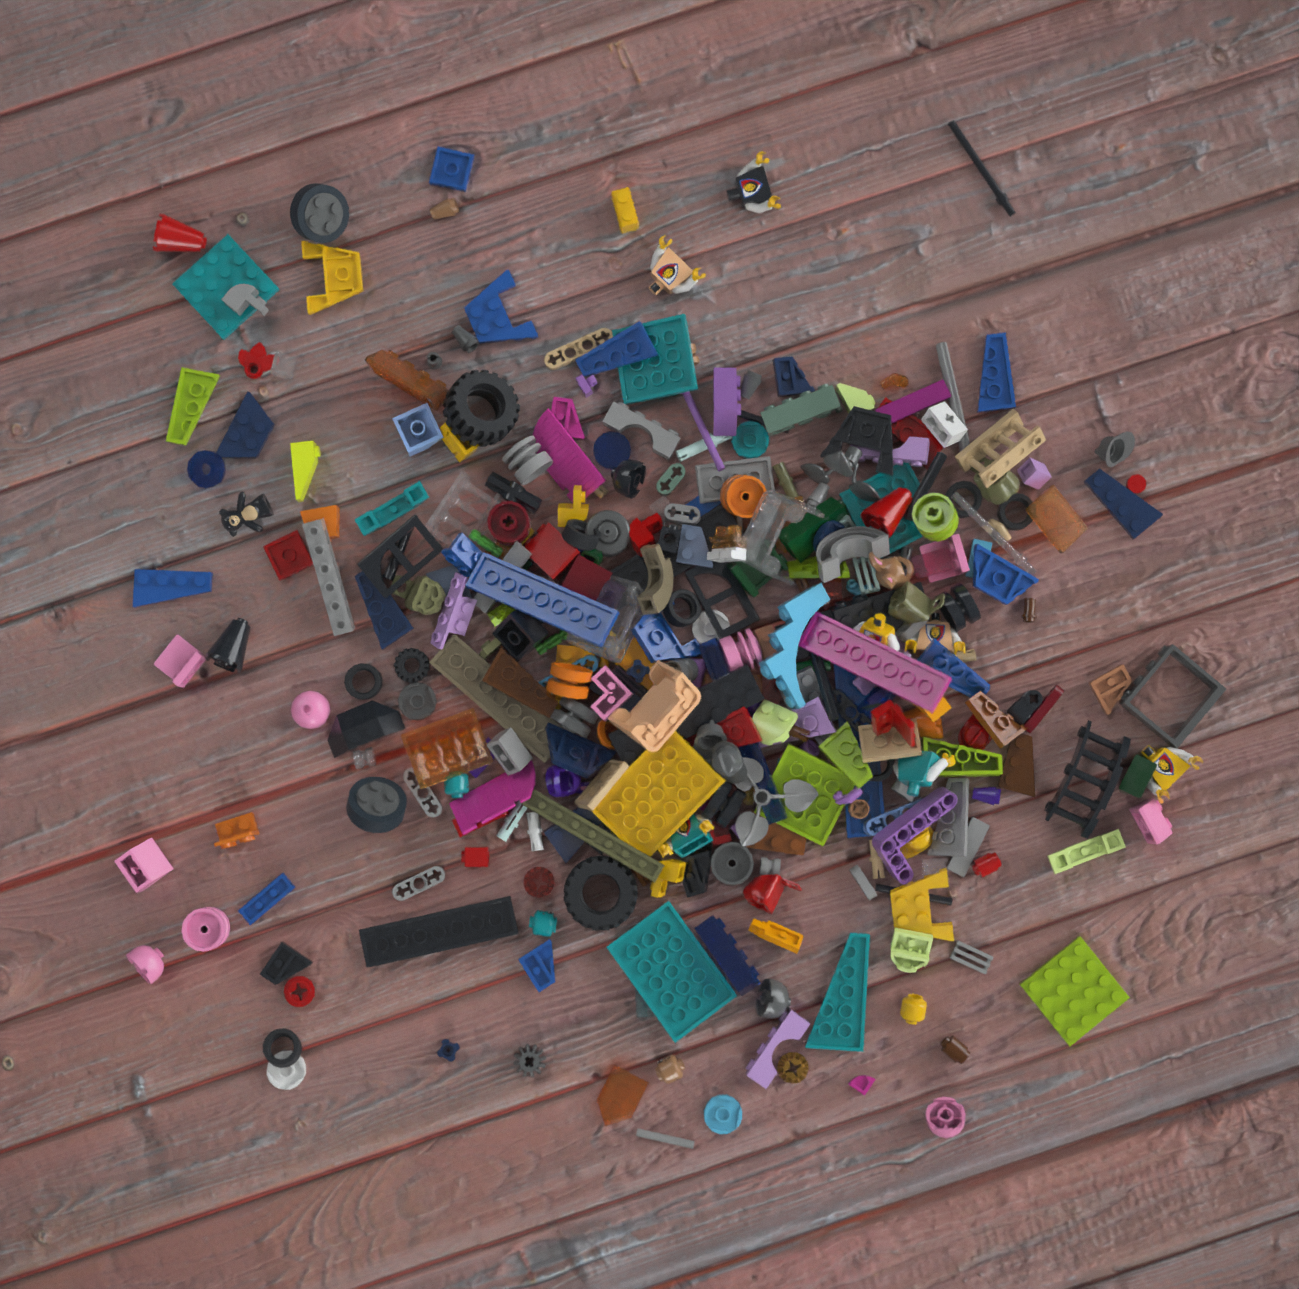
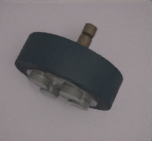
M313 183L301 188L294 196L290 206V219L294 229L301 237L318 243H329L336 240L345 231L349 221V206L346 198L338 189L329 185Z
M367 777L357 781L351 787L346 811L351 822L358 828L371 833H385L395 829L402 822L407 798L403 789L392 780L383 777Z

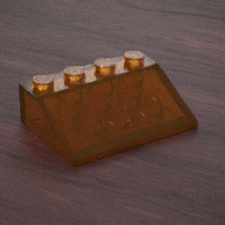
M382 349L365 358L373 373L422 403H428L429 407L438 411L446 398L445 395L448 389L444 382L438 379L436 381L430 378L431 375L422 369L420 372L417 371L411 362L399 360L398 355L391 350L386 352Z
M475 706L400 735L420 789L494 762Z

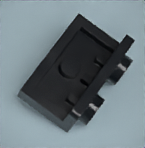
M863 594L852 597V600L846 602L845 600L834 603V606L830 607L835 620L850 628H854L860 622L867 621L870 617L874 618L875 616L870 599L867 595Z

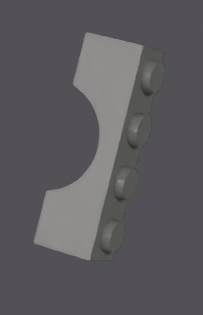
M613 401L602 421L603 425L619 434L633 427L645 430L652 438L653 452L670 461L680 443L679 434L672 429L665 430L662 428V424L655 420L649 421L645 419V415L639 411L634 413L628 410L629 407L622 402L617 404Z

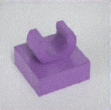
M583 375L576 378V383L587 398L592 395L591 387L598 384L594 375L586 380Z

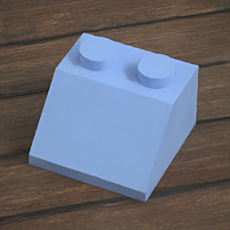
M428 403L392 418L410 457L428 449L443 438Z

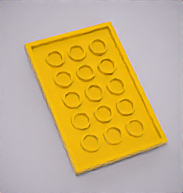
M674 731L657 751L651 752L646 749L623 773L592 812L620 840L651 857L726 780L679 733Z

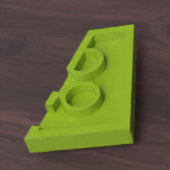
M817 556L806 558L802 563H799L797 560L786 563L789 568L787 571L790 578H820ZM843 561L839 565L841 576L837 578H850L846 561Z
M848 721L819 745V749L857 789H860L873 777L868 763H863L861 749Z

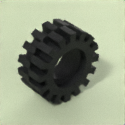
M403 649L404 651H400L399 655L395 658V673L403 681L409 683L422 681L430 670V661H428L427 655L419 649ZM410 658H415L419 662V669L414 673H409L405 669V662Z

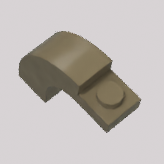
M660 544L644 545L640 550L648 570V584L646 589L637 597L643 615L659 614L666 607L673 589L672 564L670 558H664Z

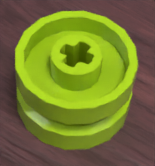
M941 493L926 494L918 499L913 506V522L921 535L930 541L939 542L946 540L958 528L959 518L951 500Z

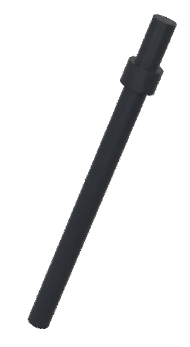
M955 120L951 121L948 126L997 197L996 201L998 204L1003 206L1009 217H1012L1016 212L1009 203L1008 196L1001 191Z

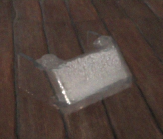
M774 490L764 492L739 548L746 549V561L743 562L770 577L793 585L794 581L786 573L779 571V560L770 555L786 520L797 523L803 519L806 512L824 518V514L816 507Z

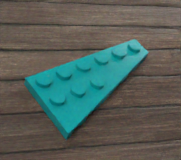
M849 933L805 1048L864 1051L870 945L869 933Z

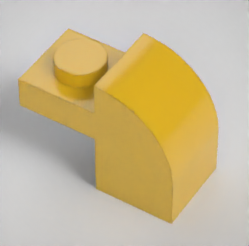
M574 485L573 503H559L558 527H565L567 521L571 519L582 521L586 519L589 504H582L585 503V491H582V485Z
M677 859L659 861L665 866L656 882H651V896L656 898L665 896L668 881L674 883L683 881L686 867L685 861Z

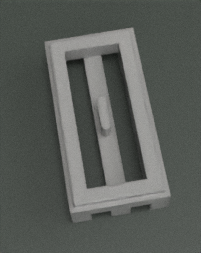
M957 940L949 958L986 975L987 969L990 967L991 960L994 957ZM959 946L986 957V962L959 950ZM956 953L984 965L983 969L956 957Z

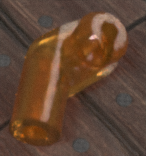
M892 373L879 383L885 390L891 385L905 388L909 385V380L904 375Z

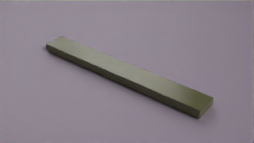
M533 789L531 798L521 803L653 882H656L665 866Z

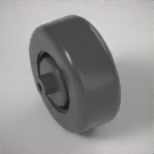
M604 510L594 514L588 520L585 534L593 535L594 529H598L601 536L595 549L602 551L604 557L617 556L629 545L630 526L626 518L620 513Z

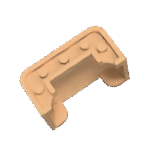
M659 660L649 671V678L654 685L630 713L624 708H617L607 718L613 725L651 752L661 748L701 699L699 690L682 672Z

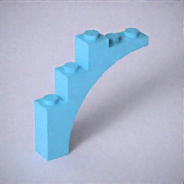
M822 583L811 586L777 607L780 618L786 622L785 625L768 634L769 642L777 652L759 662L762 675L768 680L776 679L777 687L785 695V702L792 710L800 709L806 705L797 680L796 656L802 632L808 621L821 606L830 600Z

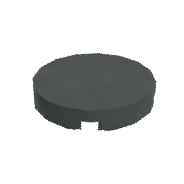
M415 682L402 689L398 698V704L403 715L418 721L432 715L436 708L437 699L431 687L424 683Z

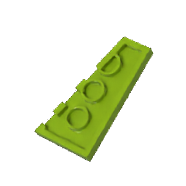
M181 367L166 442L187 445L220 378L219 374Z

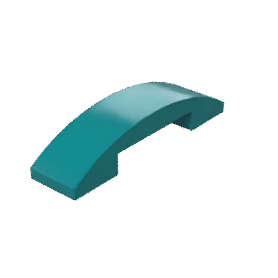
M421 481L403 490V493L373 511L370 510L354 519L363 536L369 535L392 523L429 499L430 497Z

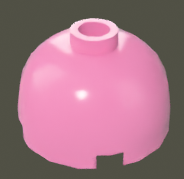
M306 691L296 696L293 700L291 714L299 726L315 729L327 721L330 714V705L326 697L319 692Z
M142 945L126 954L131 964L134 963L136 971L148 983L152 984L162 975L164 963L161 958L164 955L157 947L152 949L150 946Z
M950 1097L936 1098L930 1106L928 1105L926 1110L928 1128L933 1134L942 1138L956 1136L961 1132L965 1124L964 1107L960 1106L955 1099Z

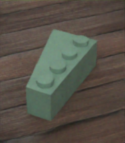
M824 384L819 386L815 392H803L797 399H785L781 405L776 407L775 405L767 406L760 413L769 436H773L793 429L795 427L794 424L798 423L799 426L808 424L813 421V417L822 419L828 417L831 411L835 410L836 414L843 411L833 385Z

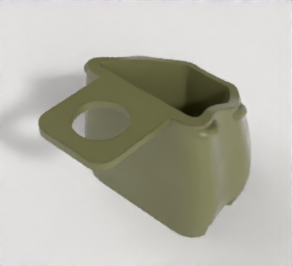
M984 457L979 463L985 462L983 466L987 467L995 460L991 461ZM973 467L970 468L971 471L976 473L974 481L980 489L982 496L994 505L1008 501L1019 490L1020 481L1010 470L986 488L978 475L980 472Z
M396 575L391 586L402 576ZM417 576L413 581L408 580L405 583L406 590L404 592L396 590L393 593L405 599L404 604L406 608L423 615L439 612L442 602L446 597L440 583L433 581L427 576Z
M906 581L902 587L896 589L890 598L888 613L891 617L908 624L925 622L931 614L943 606L945 594L942 593L934 600H931L914 584ZM940 600L939 604L934 608L935 603Z

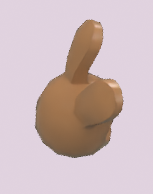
M873 552L869 553V562L876 569V578L883 587L894 590L902 587L906 581H910L914 573V567L908 559L897 556L881 560ZM900 562H902L903 564L906 565V568H907V574H906V576H905V574H904V570H903L902 564H901Z

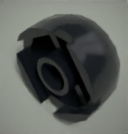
M628 459L613 468L611 472L614 489L619 494L630 499L637 496L640 491L637 490L639 482L643 485L646 475V466L643 465V462Z

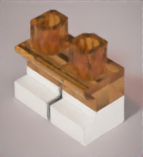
M729 525V528L723 526L716 527L715 536L709 537L713 546L712 552H707V560L720 563L746 561L747 538L741 536L742 527L737 525Z

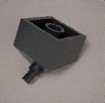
M515 610L506 617L492 634L518 662L532 652L549 632L542 625L543 621Z

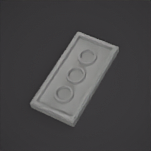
M770 456L723 462L725 469L718 472L715 463L695 465L700 504L720 501V490L723 483L729 477L737 474L753 476L759 479L765 485L767 495H775Z

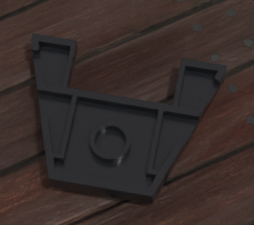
M854 406L820 457L824 459L826 455L840 451L843 443L880 452L875 471L893 476L891 415Z

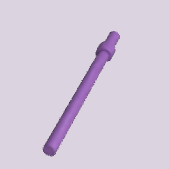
M690 391L680 393L683 394L718 472L725 469L724 464Z

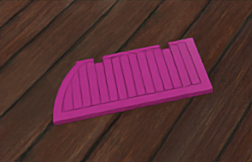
M547 409L539 418L533 432V436L536 438L535 443L541 445L537 454L546 451L553 460L552 465L547 471L562 490L567 488L570 491L567 497L572 503L574 485H582V491H585L586 499L606 480L550 409Z
M532 759L521 771L509 776L505 772L463 795V798H458L449 803L463 835L477 828L476 823L481 821L484 824L516 806L514 802L520 800L523 803L531 798L536 779Z

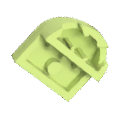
M764 699L752 718L763 740L760 743L773 745L776 742L781 741L783 743L789 738V731L798 719V713Z
M895 928L890 945L891 960L896 967L907 973H914L917 969L925 967L929 962L933 935Z

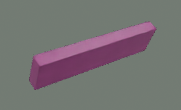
M942 379L874 411L891 415L893 424L951 398V394Z

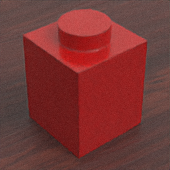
M465 847V851L461 852V863H465V867H489L490 847Z

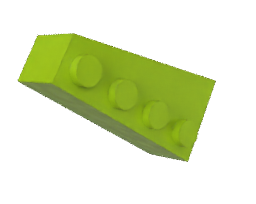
M927 737L920 739L921 751H933L941 758L943 753H948V757L951 755L955 757L956 763L951 767H946L937 777H994L1003 774L1001 754L950 744Z

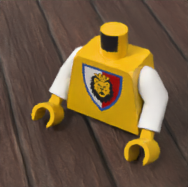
M875 614L874 618L870 617L867 621H862L853 628L899 651L900 646L895 636V628L885 623V615Z
M1147 745L1141 751L1149 761L1157 764V768L1147 788L1154 795H1157L1159 803H1164L1161 798L1163 795L1170 799L1167 789L1190 767V763L1195 770L1200 769L1197 765H1194L1195 762L1200 761L1204 763L1201 757H1193L1188 752L1173 747H1164L1155 751L1150 745Z

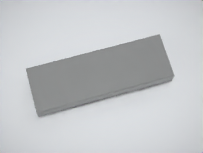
M971 817L968 823L967 857L952 856L946 867L948 870L965 877L990 825Z

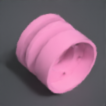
M750 628L744 630L745 639L741 632H737L738 642H735L730 635L718 640L730 672L743 666L745 663L753 670L755 669L753 660L756 661L758 667H760L759 662L763 661L760 645Z

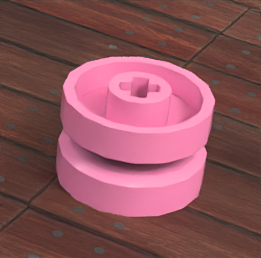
M205 907L192 911L187 915L182 925L184 941L189 947L197 951H208L219 947L226 941L230 933L228 917L223 911L215 907Z

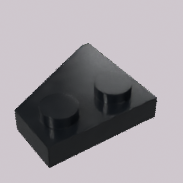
M711 850L679 859L686 862L682 883L687 898L707 892Z
M282 941L260 975L274 985H277L312 965L313 961Z

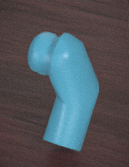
M848 580L846 585L848 592L855 596L861 594L856 580Z

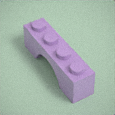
M909 436L901 447L893 449V464L903 465L904 462L911 463L910 465L915 467H922V464L927 465L930 446L929 439ZM857 447L862 452L859 461L873 459L872 462L878 463L880 452Z
M790 1008L779 1017V1025L770 1030L767 1035L769 1037L766 1044L762 1043L756 1051L758 1053L755 1060L751 1059L745 1068L747 1070L746 1075L765 1089H767L777 1074L772 1063V1054L775 1047L787 1039L800 1040L810 1025L809 1021Z

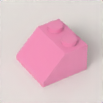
M1149 798L1129 809L1148 844H1159L1172 834L1170 829L1172 825L1167 817L1164 818L1161 812L1163 809L1158 800L1155 801L1154 798Z

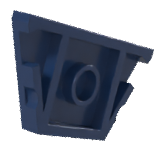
M247 391L214 455L215 457H259L275 424L250 392Z
M549 722L545 727L552 764L582 777H590L612 759L616 753L611 749Z

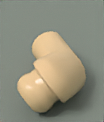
M990 519L989 522L985 523L986 530L989 532L996 530L1003 542L1012 538L1003 523L995 519Z

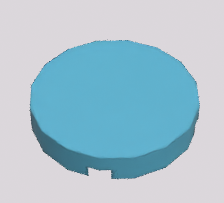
M719 1094L712 1097L706 1103L704 1120L713 1132L729 1134L740 1126L742 1109L734 1097L727 1094Z

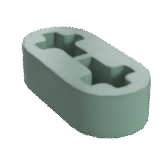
M680 463L672 464L658 480L656 485L657 492L662 496L671 494L684 478L685 467ZM674 468L677 470L678 468H680V473L682 475H676L674 479H672L671 476L674 473L672 469ZM670 480L671 482L668 485L669 490L665 489L664 491H662V486L660 484H666V482Z

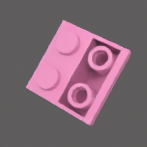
M153 838L135 846L114 861L136 893L143 892L174 869Z

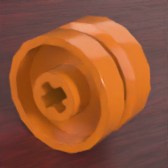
M737 474L729 477L723 483L720 490V501L722 507L728 513L741 518H751L758 515L764 509L767 503V491L765 485L759 479L753 476Z
M552 662L550 674L555 678L548 679L546 690L563 697L587 699L589 687L584 683L591 682L593 671L575 664Z

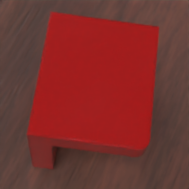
M712 821V825L715 828L709 831L713 838L712 845L731 842L732 839L728 825L725 829H722L716 825V821Z

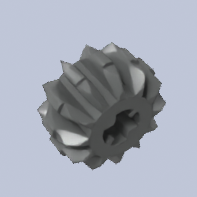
M526 1044V1051L523 1047H519L518 1050L521 1054H514V1057L519 1060L514 1061L513 1064L520 1065L516 1070L517 1072H520L522 1069L524 1070L523 1077H526L527 1072H530V1077L533 1078L534 1070L537 1074H541L539 1067L545 1068L546 1064L540 1061L546 1060V1056H540L544 1051L543 1049H540L538 1052L535 1051L537 1048L536 1044H534L532 1049H530L529 1044ZM527 1056L534 1058L533 1065L526 1063Z

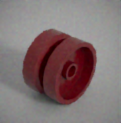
M503 501L495 505L488 515V529L498 543L505 546H513L515 542L521 544L528 538L531 531V520L526 509L519 503ZM508 522H513V524L507 527Z

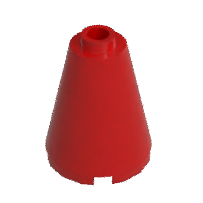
M159 214L162 220H157L154 234V242H156L157 247L153 246V251L201 252L202 248H206L207 238L204 237L203 232L165 214Z
M899 487L865 508L860 515L865 526H871L883 531L890 538L912 502L911 492L907 488Z

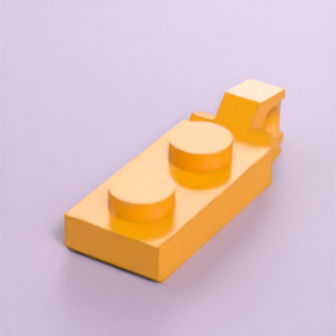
M753 918L748 931L758 937L796 954L800 949L803 939L802 934L770 920L761 922Z

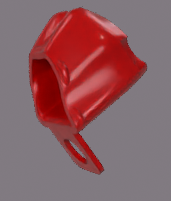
M778 874L761 875L753 878L743 889V895L750 905L772 914L785 886L800 892L802 889L799 884L784 879Z

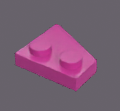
M553 396L551 412L573 439L584 440L585 436L573 400Z

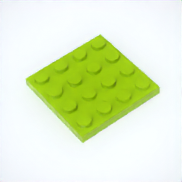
M788 743L765 790L770 795L785 794L783 789L785 783L796 779L812 785L817 790L818 796L806 810L801 812H794L788 809L785 805V798H772L767 805L761 806L760 815L824 846L845 804H836L833 794L837 791H841L843 795L848 794L855 785L836 766Z
M1081 936L1075 938L1019 984L1068 1046L1073 1045L1130 998Z

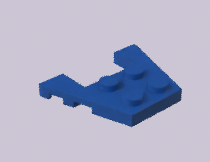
M509 269L464 307L479 344L538 338L532 321L513 328L498 294L516 287Z
M661 612L659 614L643 615L631 629V632L651 663H656L658 660L663 662L699 657L705 653L696 638L682 646Z

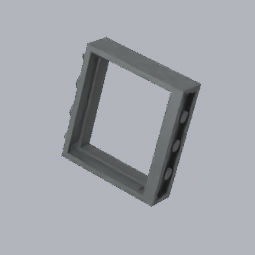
M1171 644L1167 647L1164 645L1157 653L1159 657L1155 661L1152 660L1145 667L1147 671L1143 676L1140 674L1134 680V687L1131 690L1127 689L1121 697L1123 700L1119 704L1169 746L1178 748L1226 691V688L1175 645ZM1169 655L1212 689L1172 737L1130 703Z

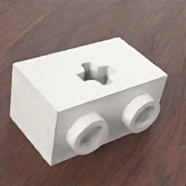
M945 401L928 408L921 419L943 448L959 442L968 430Z

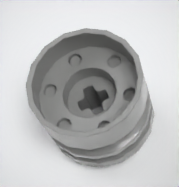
M533 435L517 442L502 458L505 464L510 463L508 465L510 470L519 467L514 476L522 486L535 480L553 463V460L546 451L537 454L541 445L535 443L536 438Z

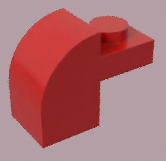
M658 513L648 516L642 522L635 518L630 524L629 536L631 545L640 557H643L640 549L644 545L656 544L653 535L662 530V518Z

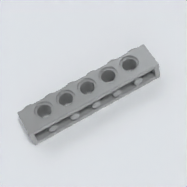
M322 518L302 524L333 634L337 636L352 632L356 628L325 520Z

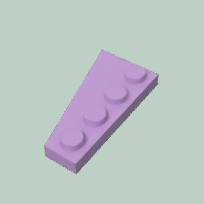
M820 697L807 702L800 709L791 710L798 713L795 726L810 730V736L807 735L809 738L836 732ZM790 736L783 743L796 741L799 739ZM760 742L757 743L758 748L772 746ZM776 742L773 745L782 744V742Z

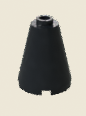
M242 618L233 619L206 653L205 659L209 661L211 658L215 661V666L233 673L236 669L237 673H240L243 668L251 628L248 625L249 622Z

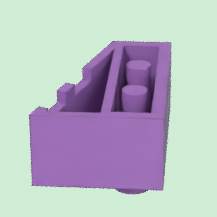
M713 368V436H736L737 415H741V404H737V401L741 400V390H737V387H740V375H737L736 368Z

